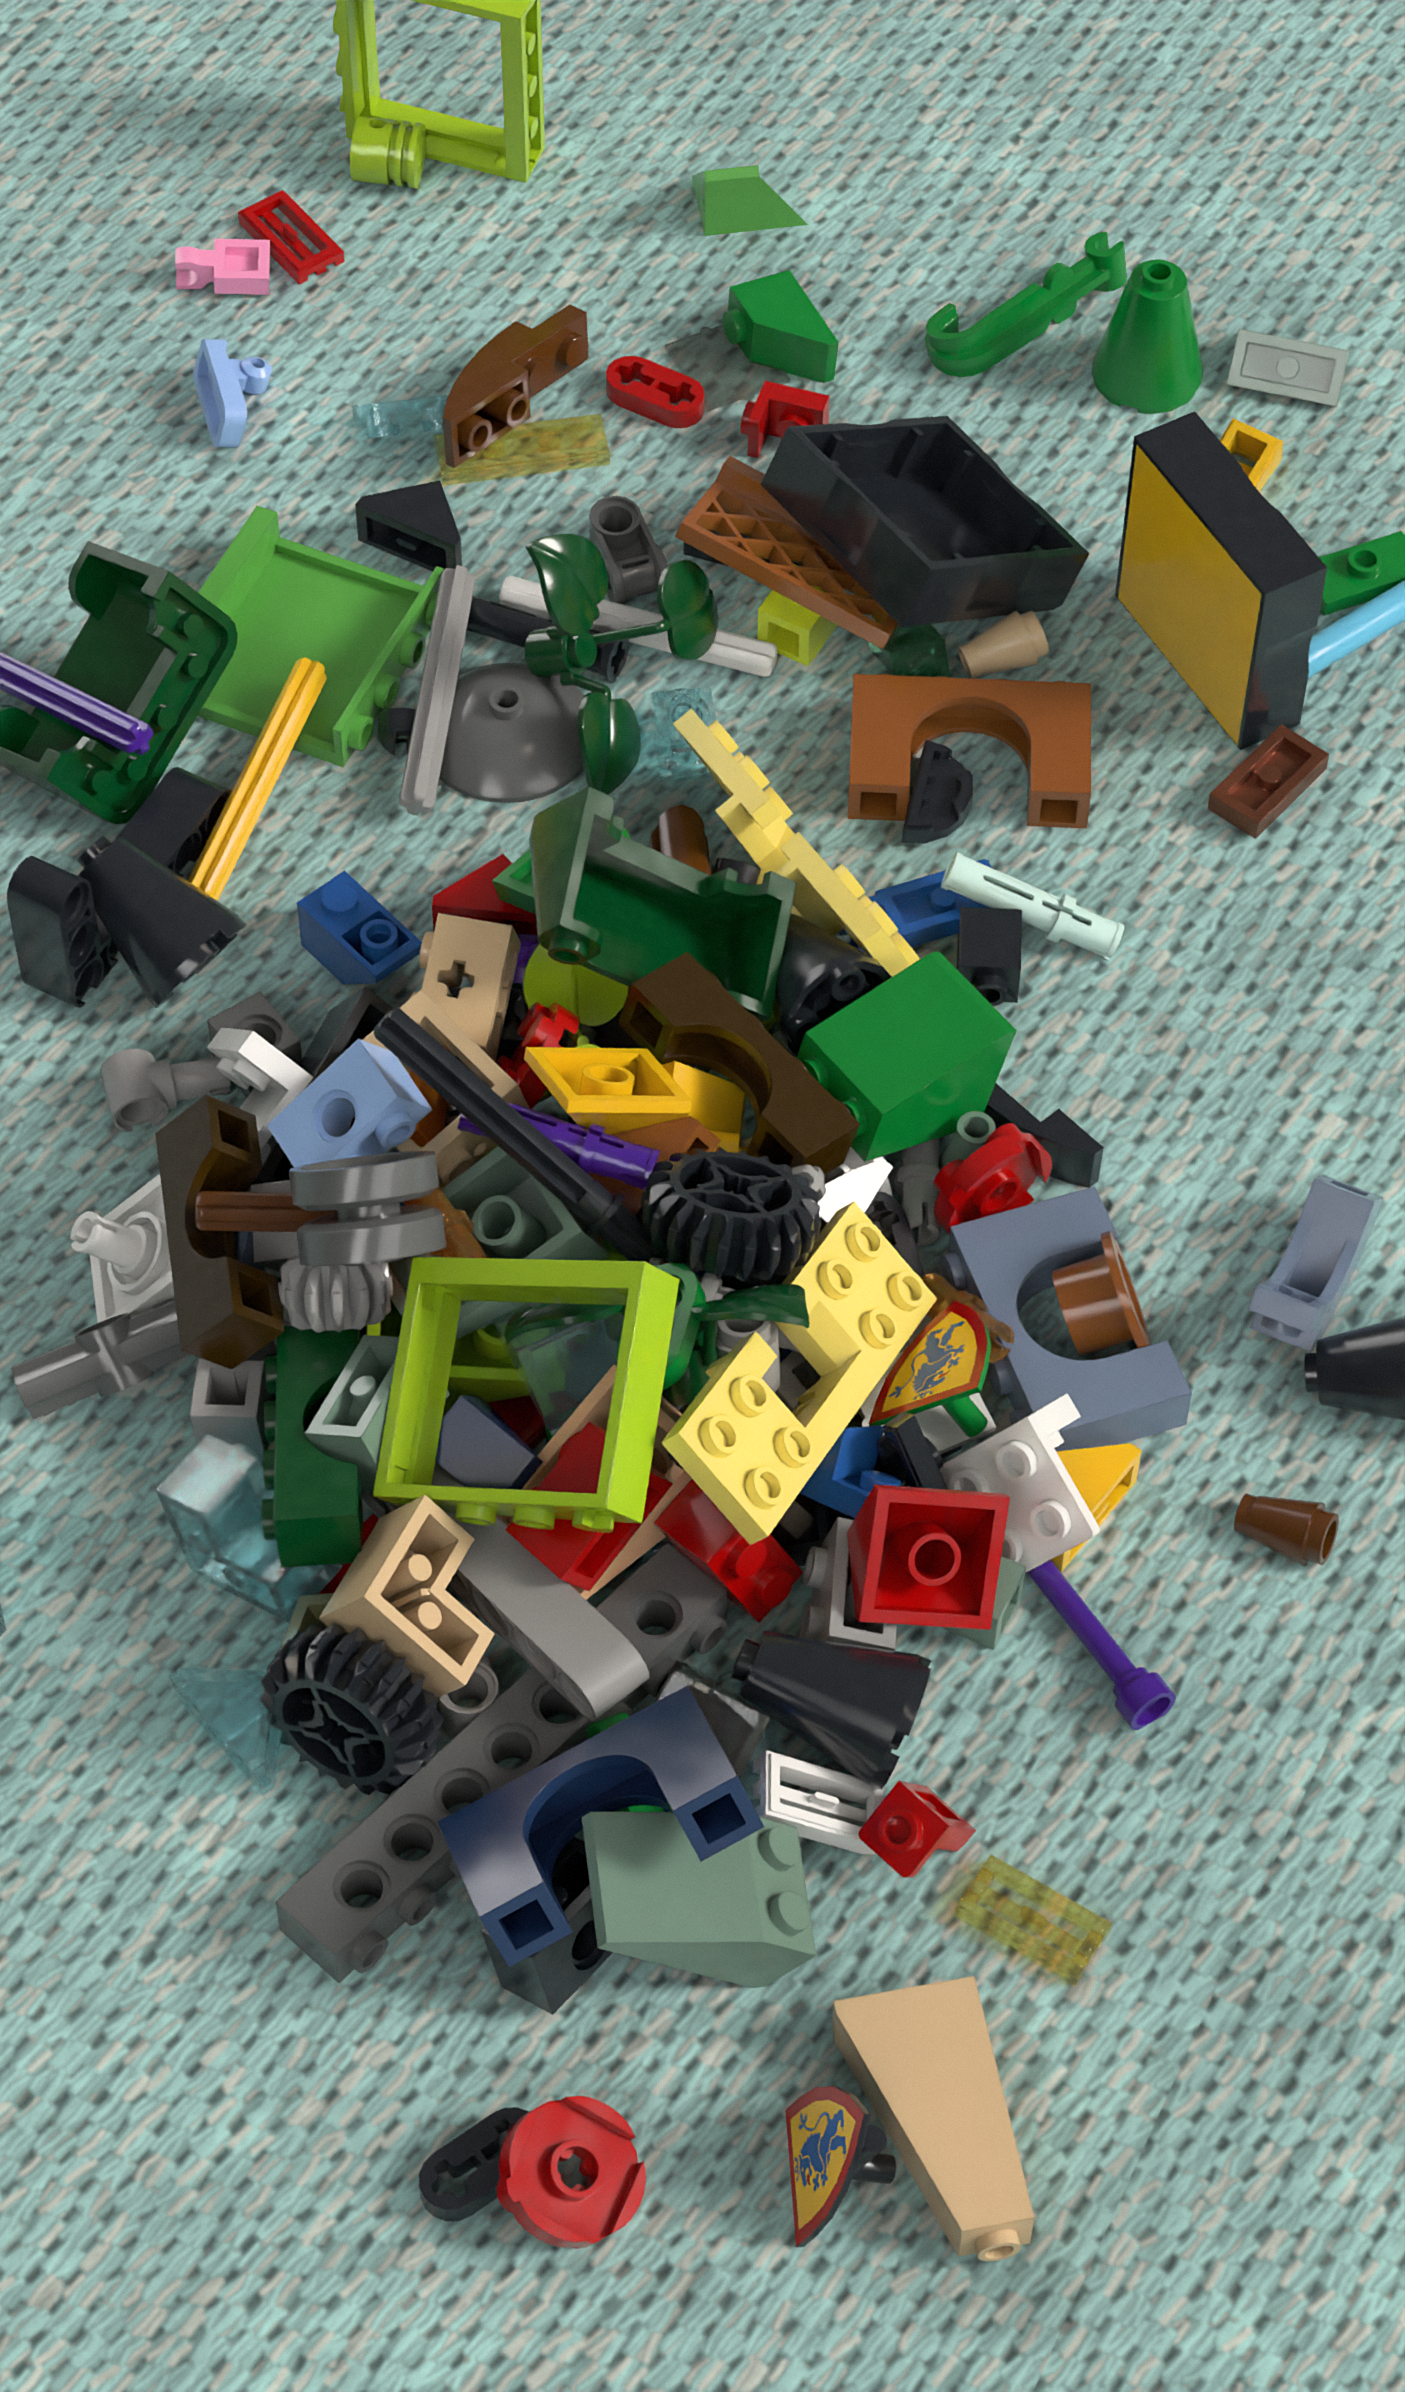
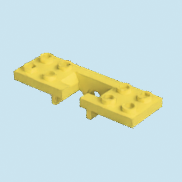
M690 709L673 723L713 778L730 797L715 811L761 871L756 884H762L764 874L769 871H773L796 882L793 906L791 908L792 914L803 917L834 936L844 929L864 953L877 959L892 977L920 959L906 940L897 932L898 928L876 901L872 902L864 894L866 893L849 870L843 864L832 870L800 832L795 834L789 828L785 820L793 815L792 811L771 786L765 791L762 790L770 782L748 755L744 756L740 751L734 756L731 755L739 747L717 720L707 727L697 714Z
M854 1201L836 1211L820 1232L818 1240L814 1241L812 1253L808 1254L806 1264L794 1267L792 1273L782 1283L797 1284L805 1289L810 1324L809 1328H805L795 1324L775 1323L821 1376L817 1383L797 1398L800 1405L790 1412L762 1379L765 1372L777 1358V1355L755 1331L740 1339L729 1354L710 1364L705 1371L710 1379L661 1442L750 1545L769 1536L937 1300L923 1283L922 1279L911 1269L882 1235L878 1227L871 1222Z

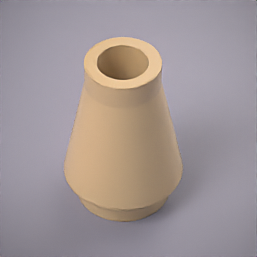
M1014 611L969 643L957 647L960 661L970 679L985 674L1038 665V658L1049 654L1046 636L1033 611H1028L1021 615Z

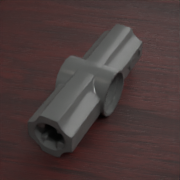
M175 1298L131 1317L129 1313H124L92 1325L74 1336L75 1340L12 1366L11 1370L24 1406L29 1411L31 1417L36 1419L49 1415L67 1405H73L77 1401L96 1393L103 1397L127 1389L151 1377L154 1374V1369L191 1354L181 1351L176 1305Z

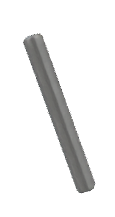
M457 565L455 569L446 568L441 573L400 790V805L407 808L409 814L417 816L420 812L429 813L435 805L475 587L474 575L468 573L467 568Z

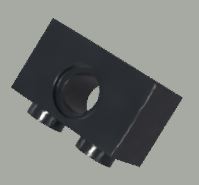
M573 1837L563 1848L552 1872L553 1890L573 1933L508 1967L486 1928L484 1927L481 1930L501 1987L552 2015L613 1953L597 1947L585 1842L576 1837Z

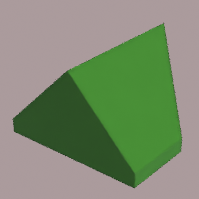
M758 165L706 170L692 175L705 236L808 225L759 176Z

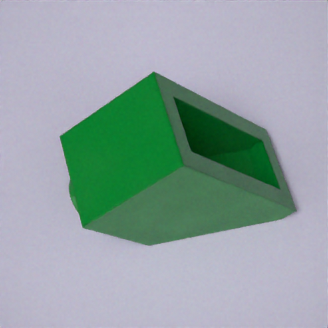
M790 270L730 286L728 310L724 312L722 318L724 332L731 344L738 345L750 364L822 383L834 380L839 342Z

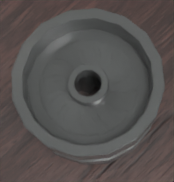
M404 1151L348 1157L306 1164L289 1170L293 1205L303 1210H336L337 1213L306 1221L297 1229L301 1265H374L405 1259V1257L446 1248L443 1211L433 1206H400L399 1203L430 1195L439 1187L435 1151Z

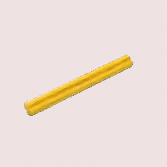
M303 657L295 662L188 878L189 882L217 901L327 679L324 672L325 666L319 661H312Z

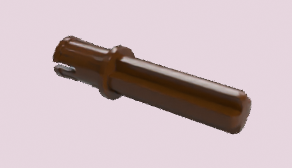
M202 1191L197 1194L195 1203L196 1226L198 1229L206 1231L296 1232L306 1221L337 1214L336 1210H303L293 1205L292 1193Z

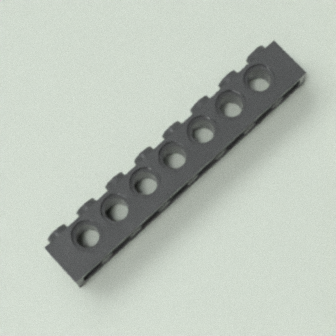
M667 1542L595 1608L635 1647L647 1666L649 1679L599 1718L591 1721L582 1715L538 1671L531 1667L440 1750L425 1767H422L276 1901L280 1931L338 1983L344 1980L354 1969L359 1973H363L373 1967L386 1951L388 1946L387 1938L405 1922L413 1926L422 1921L435 1906L438 1900L437 1892L455 1875L462 1879L438 1824V1821L452 1814L448 1810L459 1803L471 1804L588 1740L587 1729L589 1724L620 1712H625L631 1716L633 1715V1709L649 1694L653 1698H658L667 1692L680 1674V1665L696 1650L700 1654L709 1652L723 1637L727 1629V1591ZM652 1626H659L669 1631L662 1635H649L642 1630ZM559 1713L568 1714L575 1718L565 1724H555L546 1720L548 1717ZM508 1758H519L527 1762L524 1766L517 1769H505L497 1765ZM413 1848L423 1849L429 1853L418 1861H406L398 1857L402 1852ZM359 1895H372L379 1899L374 1905L367 1908H355L347 1904L351 1899Z

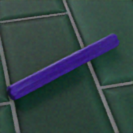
M0 651V690L128 754L134 752L138 755H143L150 749L148 741L154 734L149 724Z

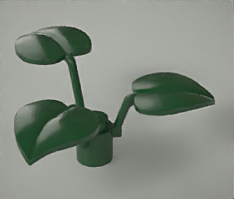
M574 534L550 535L530 542L525 548L537 569L544 602L555 626H549L547 629H537L528 635L524 650L525 660L529 670L535 676L560 675L562 686L575 685L591 691L583 696L578 712L580 749L588 786L609 795L628 778L638 762L641 748L639 724L635 712L627 700L623 698L612 699L611 690L608 686L579 674L583 673L587 667L592 666L595 662L597 655L596 645L658 634L667 631L671 653L675 658L685 661L702 657L710 649L716 637L718 628L717 604L713 591L709 588V579L704 571L690 560H678L665 567L658 582L657 602L661 615L664 618L663 620L656 623L591 635L588 631L591 629L593 622L600 616L597 604L604 599L608 589V576L603 557L593 542L585 537Z
M658 1252L654 1256H668V1253ZM684 1263L685 1266L691 1269L690 1265ZM797 1284L750 1287L731 1291L725 1294L722 1299L704 1302L691 1309L692 1319L695 1321H705L704 1329L701 1328L700 1323L686 1372L679 1381L666 1389L669 1403L674 1405H690L710 1379L705 1371L711 1363L717 1360L715 1347L718 1320L773 1321L809 1328L810 1321L805 1289ZM526 1302L513 1313L504 1331L506 1344L508 1345L515 1337L535 1329L599 1320L617 1312L625 1315L626 1305Z

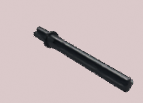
M395 1007L379 1021L373 1032L375 1038L563 1202L572 1213L587 1225L585 1233L588 1236H592L597 1232L628 1261H645L648 1263L658 1253V1251L652 1248V1240L642 1234L643 1222L621 1204L625 1198L622 1193L611 1194L596 1179L594 1180L405 1012Z

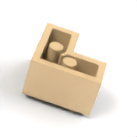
M426 1495L379 1518L362 1546V1551L354 1559L319 1617L328 1627L335 1622L341 1625L348 1634L359 1628L363 1630L369 1641L378 1643L384 1640L386 1650L394 1656H406L404 1664L411 1672L422 1674L425 1677L422 1688L434 1693L437 1698L467 1684L495 1635L445 1590L475 1539Z

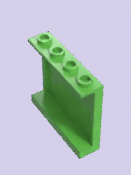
M256 506L198 592L226 613L235 623L238 632L237 646L234 654L203 705L198 717L259 737L295 662L303 657L312 661H319L325 666L324 672L327 679L296 740L293 750L344 767L355 749L363 751L367 747L372 737L374 719L380 709H389L393 706L399 692L400 678L406 668L415 669L420 663L425 650V638L431 630L441 573L444 571V568L436 566L425 585L422 586L281 538L277 512Z

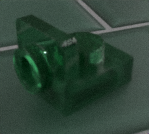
M931 624L901 627L899 625L883 649L868 642L869 650L889 670L890 675L945 676L950 678L945 638Z

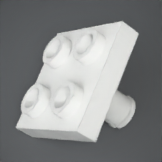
M160 1174L103 1218L97 1213L90 1211L79 1216L71 1231L70 1239L75 1240L71 1246L79 1253L90 1255L98 1323L124 1313H129L131 1317L161 1302L175 1298Z

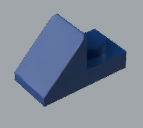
M879 1425L844 1429L799 1493L855 1519L874 1484L900 1486L901 1480L897 1477L874 1470L879 1453L877 1443L878 1439L883 1436V1427Z

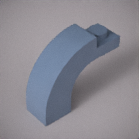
M1326 1175L1314 1178L1292 1238L1278 1267L1268 1280L1258 1284L1248 1308V1310L1255 1312L1250 1329L1306 1351H1313L1317 1346V1340L1321 1339L1326 1332L1358 1265L1383 1197Z

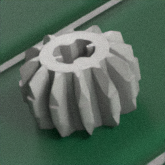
M294 1255L287 1260L286 1264L280 1267L281 1282L278 1283L280 1302L283 1305L284 1319L300 1330L312 1329L317 1333L326 1330H335L337 1332L345 1329L361 1330L365 1325L379 1323L391 1311L390 1296H393L392 1275L388 1274V1263L364 1266H305L300 1264L299 1255Z

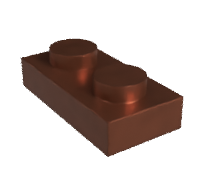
M1281 724L1210 793L1208 809L1256 839L1327 769L1329 753Z

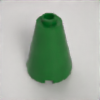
M1160 259L1149 260L1137 265L1133 269L1093 358L1092 376L1096 388L1114 405L1120 407L1123 404L1138 408V413L1144 414L1171 412L1189 403L1202 382L1203 366L1187 278L1183 270L1171 262Z

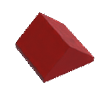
M874 1484L847 1531L855 1618L859 1622L990 1630L1010 1497L1002 1493Z

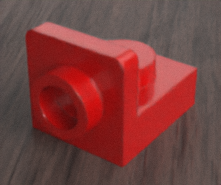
M764 381L756 402L748 401L746 403L741 419L740 433L748 435L747 456L758 458L767 436L771 435L782 439L787 427L829 424L830 396Z
M898 1781L859 1830L858 1836L901 1877L913 1878L936 1849L957 1852L967 1843L976 1830L927 1786Z

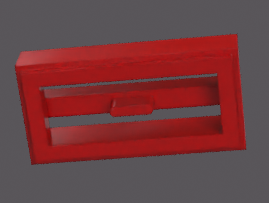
M284 190L238 212L239 224L255 240H270V255L299 285L308 281V275L315 273L318 276L326 272V266L332 263L338 266L345 262L344 251ZM278 208L320 252L314 254L298 238V233L288 223H283L272 210ZM258 217H260L302 259V261H300L298 257Z

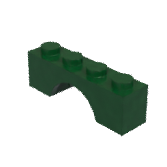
M292 1325L284 1326V1333L277 1337V1354H266L267 1391L268 1394H276V1401L264 1402L267 1442H275V1449L263 1450V1476L265 1490H274V1499H262L261 1516L264 1540H276L281 1568L353 1563L358 1553L362 1551L363 1505L357 1464L327 1456L319 1451L305 1434L360 1342L359 1329H345L341 1332L326 1330L317 1333L312 1329L300 1330Z

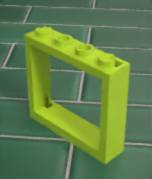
M336 0L337 8L333 18V32L339 35L340 50L336 61V73L342 77L343 92L339 111L345 113L346 138L352 139L353 128L358 116L397 120L399 126L402 121L411 122L412 127L415 123L425 124L427 139L426 158L525 183L528 181L545 149L541 0H411L500 22L504 129L380 98L374 0Z
M413 1257L373 1496L402 1507L426 1495L445 1513H455V1520L480 1526H495L497 1516H513V1523L536 1529H554L555 1519L573 1520V1527L602 1533L613 1532L614 1522L642 1523L680 1279L645 1261ZM462 1301L626 1305L597 1494L431 1485Z

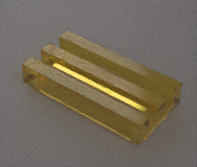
M993 1855L989 1856L955 1907L954 1917L1077 1986L1088 1964H1091L1102 1942H1105L1111 1933L1113 1924ZM993 1880L999 1882L1088 1933L1084 1941H1081L1048 1922L1045 1916L1031 1908L1020 1906L988 1888ZM979 1901L1068 1951L1074 1957L1071 1958L977 1903Z

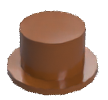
M1111 1231L1101 1234L1104 1254L1052 1271L1054 1287L1065 1322L1081 1357L1131 1340H1135L1138 1348L1152 1345L1132 1278L1116 1238Z

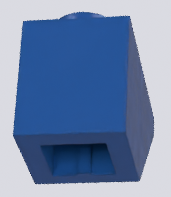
M345 870L297 902L301 945L342 984H376L420 954L422 942Z

